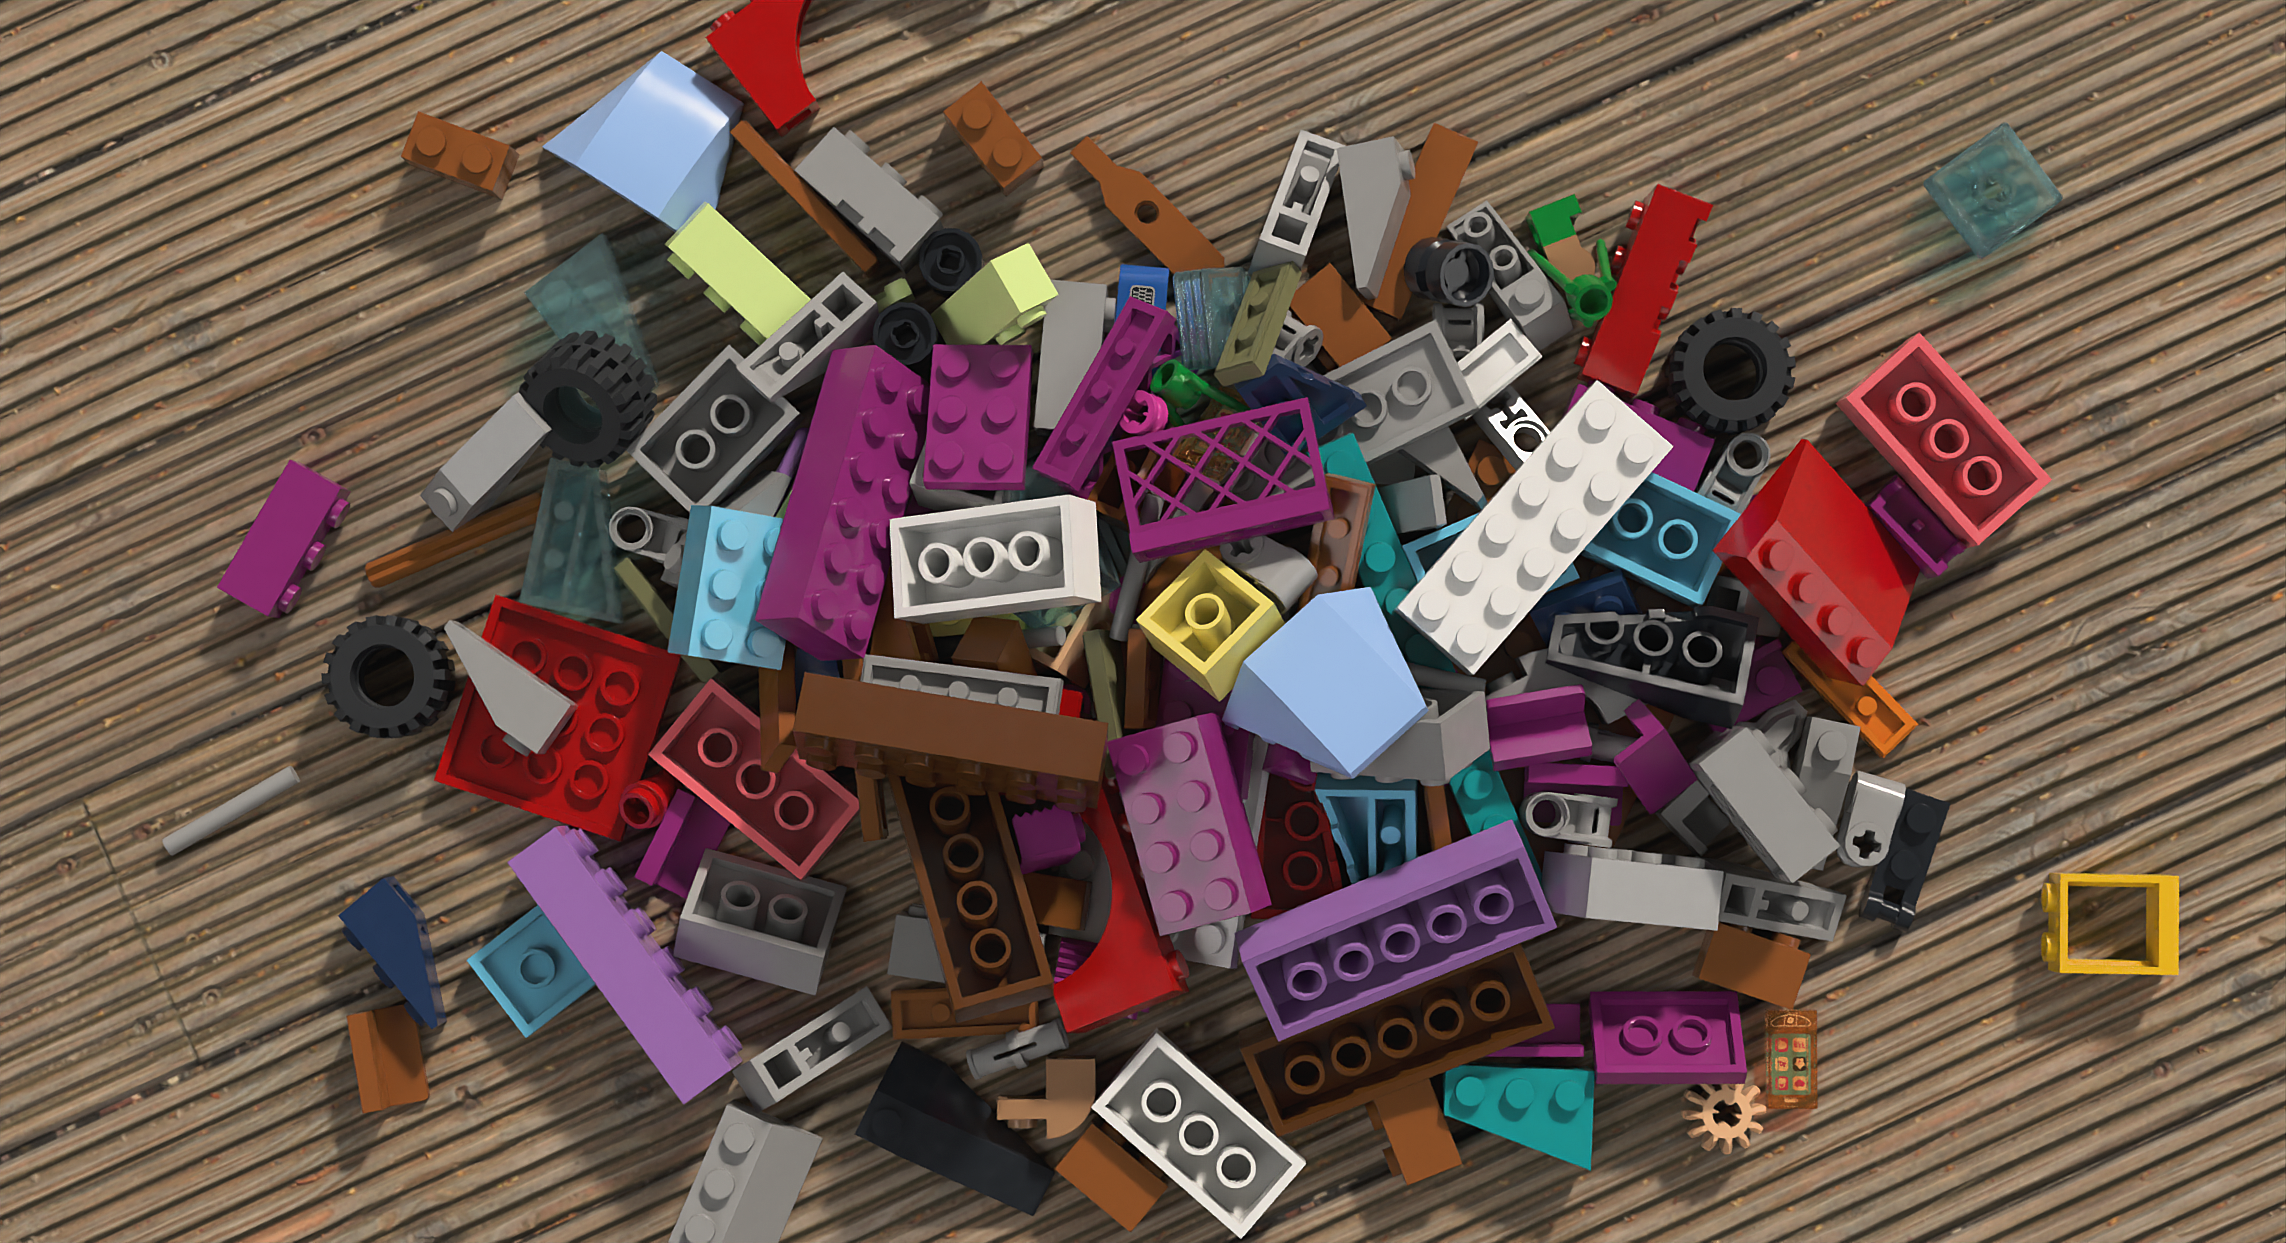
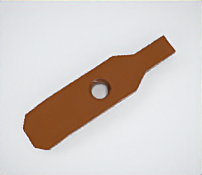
M1088 136L1070 152L1100 184L1106 208L1166 268H1169V271L1189 292H1207L1224 275L1225 258L1141 172L1117 166ZM1151 206L1155 209L1157 215L1153 222L1143 223L1138 219L1137 213L1141 207Z

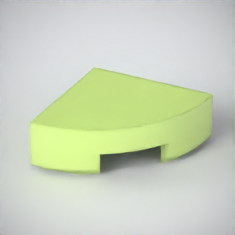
M902 277L886 285L884 292L871 296L877 302L879 314L888 306L900 302L909 303L915 300L906 279Z

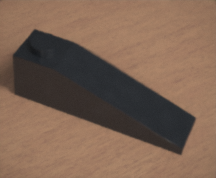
M1714 606L1693 607L1692 611L1665 613L1664 609H1649L1646 614L1618 615L1616 612L1555 615L1545 664L1634 699H1640L1644 703L1682 718L1732 729L1744 704L1759 617Z
M904 1041L898 1047L855 1132V1135L901 1158L1033 1217L1056 1172L1015 1130L1008 1128V1125L1003 1120H997V1114L946 1062Z

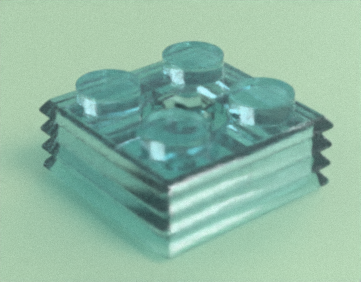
M2006 122L1993 129L1927 178L1923 183L1926 190L1979 259L1991 254L2063 199L2062 194ZM1984 180L1989 185L1997 182L2001 186L2002 190L1997 194L2000 202L1995 198L1988 200L1983 193L1986 189Z
M1243 267L1202 268L1175 272L1173 287L1182 365L1189 370L1217 368L1251 279Z

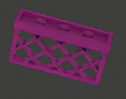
M1131 296L1129 297L1032 468L1036 472L1056 482L1070 495L1088 499L1103 471V454L1110 451L1113 453L1112 442L1120 440L1124 433L1118 421L1136 390H1143L1156 395L1150 388L1152 369L1159 365L1161 367L1168 360L1186 354L1187 356L1182 365L1194 374H1197L1207 355L1174 325L1176 319L1168 311ZM1143 406L1139 413L1148 412V407ZM1147 416L1138 417L1137 421L1143 423ZM1168 419V421H1167V423H1166V425H1165V428H1164L1163 430H1165L1166 427L1168 426V424H1169V422H1170L1169 419ZM1096 514V516H1097L1099 519L1105 521L1103 518H1101L1099 515Z
M1307 397L1112 442L1130 530L1131 550L1139 563L1335 519ZM1300 413L1304 430L1292 447L1270 434L1280 417ZM1268 420L1263 429L1254 424ZM1245 426L1258 434L1243 458L1221 445L1231 428ZM1218 432L1214 440L1205 435ZM1191 437H1196L1209 445L1194 469L1172 456L1181 441ZM1265 440L1288 453L1273 477L1250 463ZM1170 442L1165 451L1156 446ZM1305 442H1307L1310 458L1299 452ZM1148 448L1159 455L1160 459L1146 480L1129 471L1126 452ZM1216 451L1239 464L1224 488L1202 475V472ZM1297 458L1312 468L1316 486L1293 490L1280 482L1293 460ZM1168 462L1190 475L1175 499L1153 486ZM1248 469L1267 481L1268 484L1258 499L1245 502L1231 493L1244 471ZM1199 480L1218 492L1219 495L1209 510L1196 513L1183 505L1182 502L1196 481ZM1132 481L1141 486L1135 496ZM1275 487L1284 492L1270 496ZM1148 491L1170 504L1160 521L1140 525L1137 508ZM1226 499H1229L1230 501L1235 503L1233 505L1221 507ZM1177 510H1180L1186 514L1184 516L1172 518Z

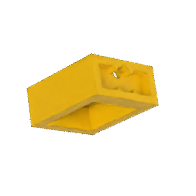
M2049 873V883H2044L2041 891L2043 912L2048 913V932H2043L2041 937V956L2044 962H2048L2049 971L2084 974L2178 975L2179 876L2164 874ZM2068 886L2146 887V960L2068 958Z

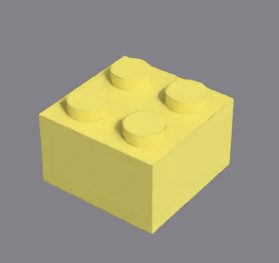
M1206 549L1136 619L1151 646L1219 702L1234 688L1243 661L1285 624L1274 602Z

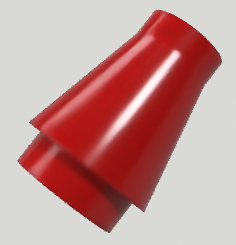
M662 769L653 776L628 785L623 790L619 802V812L627 824L637 829L657 826L665 816L677 789L683 788V783L666 769Z

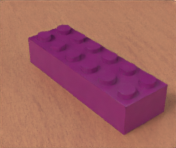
M877 345L832 350L755 617V621L820 661L864 659L891 563L889 519L904 516L911 490L909 482L921 454L927 432L930 383Z

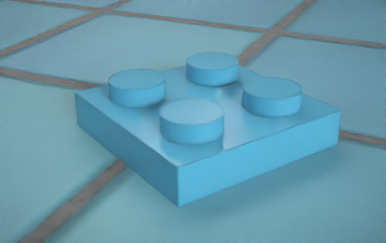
M539 905L467 959V962L525 1038L531 1036L596 985Z

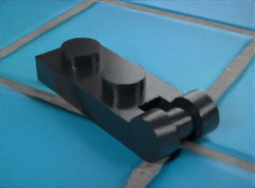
M1906 788L1903 806L1894 826L1889 850L1885 858L1873 866L1859 908V917L1870 921H1875L1876 918L1890 922L1893 929L1904 933L1908 932L1913 922L1916 904L1951 803ZM1886 885L1901 890L1897 904L1883 899Z

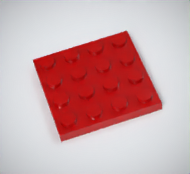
M495 594L481 638L579 706L545 754H536L531 750L529 755L525 756L503 741L507 733L496 726L470 676H468L434 781L617 841H623L628 824L619 812L621 794L628 785L644 778L650 759L648 754L654 747L683 658L680 654L669 653L666 649Z

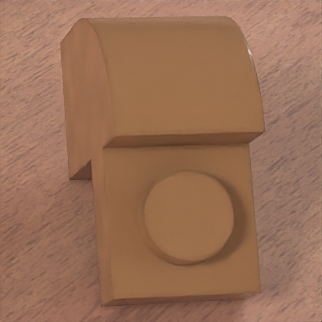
M1096 1055L1047 1056L1046 1095L998 1096L997 1120H1008V1128L1037 1127V1119H1047V1139L1058 1138L1074 1131L1085 1121L1094 1103L1096 1093Z

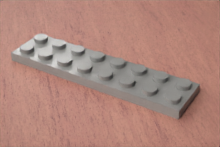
M1433 320L1323 375L1359 392L1367 407L1317 441L1318 446H1322L1344 435L1354 433L1368 466L1480 411L1438 322ZM1261 422L1254 423L1263 429L1264 426ZM1249 429L1234 453L1243 458L1258 434ZM1265 440L1250 463L1273 477L1286 456L1279 447ZM1187 444L1183 445V446L1186 447L1190 452H1192V451L1190 450V448L1188 447ZM1306 447L1300 452L1306 455V452H1308V447ZM1195 457L1192 462V465L1194 467H1196V465L1199 462V460L1196 459L1197 457ZM1297 458L1293 460L1280 482L1293 490L1316 486L1312 468ZM1232 459L1228 462H1223L1234 471L1239 465ZM1246 469L1231 493L1245 502L1259 498L1268 482ZM1186 473L1182 483L1180 484L1176 494L1173 497L1174 499L1183 487V485L1185 484L1188 477L1190 476L1189 474ZM1275 487L1270 496L1284 492ZM1097 517V524L1123 577L1131 552L1130 533L1116 528Z

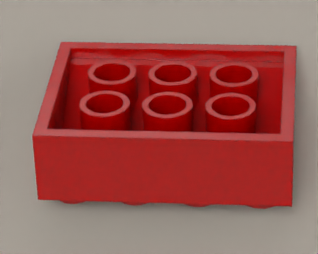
M1807 439L1799 441L1712 550L1828 678L1859 686H1864L1892 650L1920 568Z

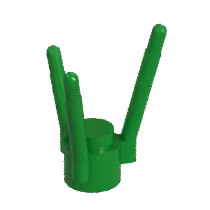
M1603 239L1596 241L1600 278L1591 274H1583L1571 280L1534 249L1527 251L1538 267L1566 292L1567 302L1572 307H1567L1570 319L1581 321L1585 327L1589 328L1593 326L1594 321L1602 319L1609 313L1613 302L1611 291L1617 287V282L1611 275L1608 252Z
M1175 359L1168 360L1162 364L1151 380V391L1166 403L1168 419L1174 427L1186 425L1176 412V408L1181 407L1184 410L1191 408L1197 403L1201 394L1239 413L1251 410L1250 407L1239 402L1237 399L1204 382ZM1195 437L1183 439L1198 459H1201L1204 454L1194 451V447L1198 442Z

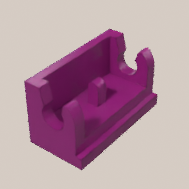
M1894 475L1865 503V506L1920 568V572L1927 579L1940 576L1948 568V562L1956 555L1963 553L1967 548L1897 475Z

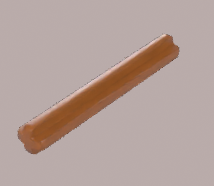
M531 494L476 517L453 532L450 529L371 561L365 565L366 575L373 587L381 588L546 519L550 516L549 505L543 494Z

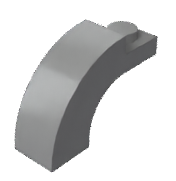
M1548 648L1515 658L1514 660L1523 677L1516 680L1513 672H1510L1486 684L1490 693L1485 695L1486 701L1492 698L1582 684L1585 691V700L1595 710L1602 724H1609L1625 716L1626 714L1623 710L1637 700L1545 664Z

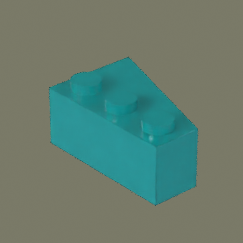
M1471 1061L1441 1073L1440 1108L1444 1115L1591 1171L1595 1071L1588 1066Z

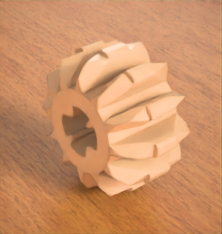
M1698 1084L1703 1090L1700 1095L1692 1090L1685 1091L1684 1097L1696 1103L1695 1108L1682 1109L1681 1117L1687 1120L1698 1119L1689 1126L1686 1132L1691 1138L1704 1134L1701 1147L1705 1150L1710 1151L1719 1139L1721 1152L1731 1154L1733 1148L1732 1138H1735L1737 1143L1746 1149L1751 1145L1748 1137L1744 1134L1746 1129L1748 1128L1758 1134L1762 1132L1763 1126L1751 1120L1752 1115H1763L1766 1113V1106L1763 1104H1750L1760 1094V1089L1757 1086L1752 1085L1742 1090L1744 1084H1715L1714 1086L1712 1084ZM1719 1101L1727 1105H1734V1110L1728 1111L1733 1116L1726 1123L1719 1118L1713 1119V1113H1718L1714 1106Z

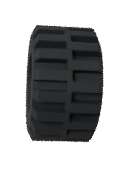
M1731 308L1724 312L1720 309L1709 313L1703 318L1701 317L1682 332L1668 354L1670 362L1665 367V378H1669L1670 386L1666 389L1669 398L1674 396L1678 404L1674 408L1680 416L1685 413L1691 421L1708 429L1707 433L1715 435L1721 433H1728V436L1738 435L1769 421L1780 408L1784 407L1789 399L1787 397L1788 391L1794 387L1796 377H1791V370L1796 367L1795 356L1789 357L1787 348L1791 347L1788 338L1781 339L1776 332L1779 327L1773 321L1768 324L1762 321L1763 315L1755 311L1747 314L1742 313V308ZM1722 344L1733 345L1745 351L1752 359L1756 369V382L1752 392L1745 398L1736 401L1721 398L1707 385L1703 373V364L1706 355L1714 347Z
M586 330L581 336L576 331L568 334L563 340L560 339L527 371L523 377L525 381L520 385L519 393L552 429L540 444L543 449L545 446L549 447L553 451V457L560 461L566 457L573 466L581 467L586 462L590 468L600 467L604 462L606 464L614 462L642 434L655 415L652 409L657 405V394L650 391L655 386L652 375H646L644 372L647 365L641 357L636 360L630 354L633 350L625 343L619 346L615 343V337L606 333L601 338H598L596 331ZM577 389L590 396L599 410L589 405L581 397Z
M375 615L366 617L364 622L355 621L347 626L348 632L345 635H337L332 642L336 646L333 653L326 652L323 663H327L329 666L328 673H321L322 684H328L329 693L324 694L327 704L335 706L337 711L334 715L340 722L350 724L349 729L374 738L392 739L413 736L421 733V729L425 726H432L439 720L437 715L440 711H446L451 702L446 700L448 693L455 689L456 681H451L450 671H455L454 661L449 660L446 655L449 649L445 642L439 641L435 637L437 633L431 628L409 618ZM385 648H395L403 651L411 661L414 670V683L410 693L401 703L395 706L377 704L370 697L365 686V670L370 659L377 652Z

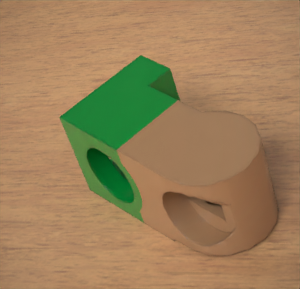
M1575 194L1529 211L1525 217L1539 254L1571 280L1583 274L1594 276L1596 269L1593 257L1587 250L1581 247L1571 220L1578 218L1582 212ZM1549 277L1550 281L1556 289L1563 293H1566L1559 284H1557L1551 277Z

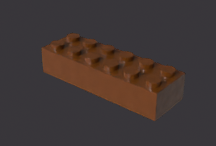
M807 672L804 673L793 727L799 759L806 760V764L812 768L831 771L836 769V765L856 768L857 774L873 779H883L886 777V774L904 776L908 783L921 787H934L936 782L956 785L957 791L976 796L985 795L986 790L1006 793L1008 800L1022 804H1033L1036 802V799L1056 802V807L1070 812H1084L1086 807L1097 809L1108 746V723Z
M886 774L956 1023L1054 996L1053 978L999 793L986 790L985 795H969L957 791L956 785L936 782L934 787H921L908 783L904 776Z
M1518 943L1279 1042L1269 1020L1239 1031L1240 1051L1278 1138L1555 1029V1026L1521 943Z

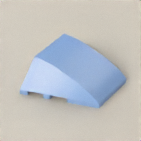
M661 51L542 147L676 232L704 201L709 203L715 210L718 208L723 178L735 141L730 131L740 122L744 104Z
M1371 587L1317 595L1246 658L1241 665L1222 721L1225 725L1238 730L1240 727L1257 734L1267 743L1272 745L1278 743L1297 751L1307 760L1354 779L1429 710L1379 607Z

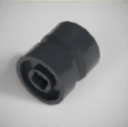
M944 228L933 232L924 241L919 252V267L927 285L935 294L949 299L985 266L978 242L969 233L958 228Z
M1436 237L1421 239L1413 245L1406 256L1403 268L1405 282L1409 290L1418 298L1463 307L1475 305L1485 298L1492 286L1494 277L1493 262L1488 252L1481 246Z
M900 302L888 306L879 314L874 324L873 340L879 348L917 375L925 373L932 367L933 344L941 345V340L933 318L924 308L914 303Z

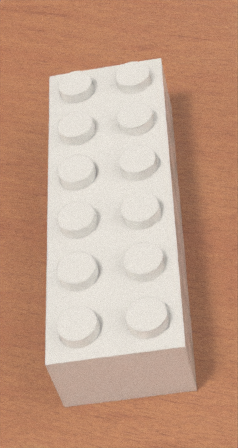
M1597 380L1571 407L1398 604L1394 611L1468 676L1474 675L1674 446Z

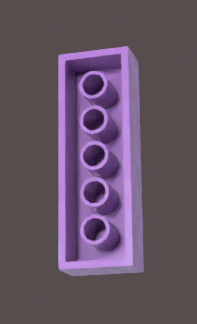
M1511 819L1234 934L1244 967L1279 1042L1553 930L1557 926L1522 840Z
M571 825L554 827L507 863L684 1105L743 1061L738 1054L743 1049L742 1045L726 1025L720 1029L709 1015V1012L714 1008L704 992L698 986L690 989L680 975L685 968L680 959L673 956L674 951L669 946L661 949L652 937L651 933L656 928L648 915L639 906L636 909H632L622 894L627 891V888L618 874L611 867L606 870L603 869L593 856V854L598 852V848L588 833L581 828L576 831Z

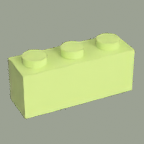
M705 201L665 243L673 252L667 260L688 280L696 273L705 281L709 287L703 294L724 313L730 307L734 308L745 319L739 327L759 346L811 300Z
M1027 243L987 263L930 316L933 318L938 331L947 345H1007L1025 334L1024 328L1045 317L1047 313L1043 307L1059 294L1030 244Z

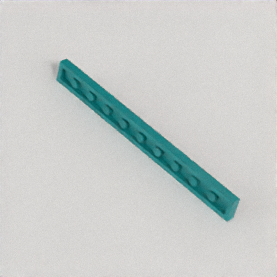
M1349 433L1319 446L1324 475L1330 473L1375 484L1354 433ZM1375 486L1358 568V576L1364 588L1371 587L1379 607L1406 662L1456 673L1451 660L1394 611L1417 584V580L1378 489ZM1417 685L1418 688H1430L1426 686ZM1488 750L1474 760L1470 767L1464 768L1454 775L1448 783L1470 836L1508 820H1513L1541 886L1542 872L1498 771L1493 770Z

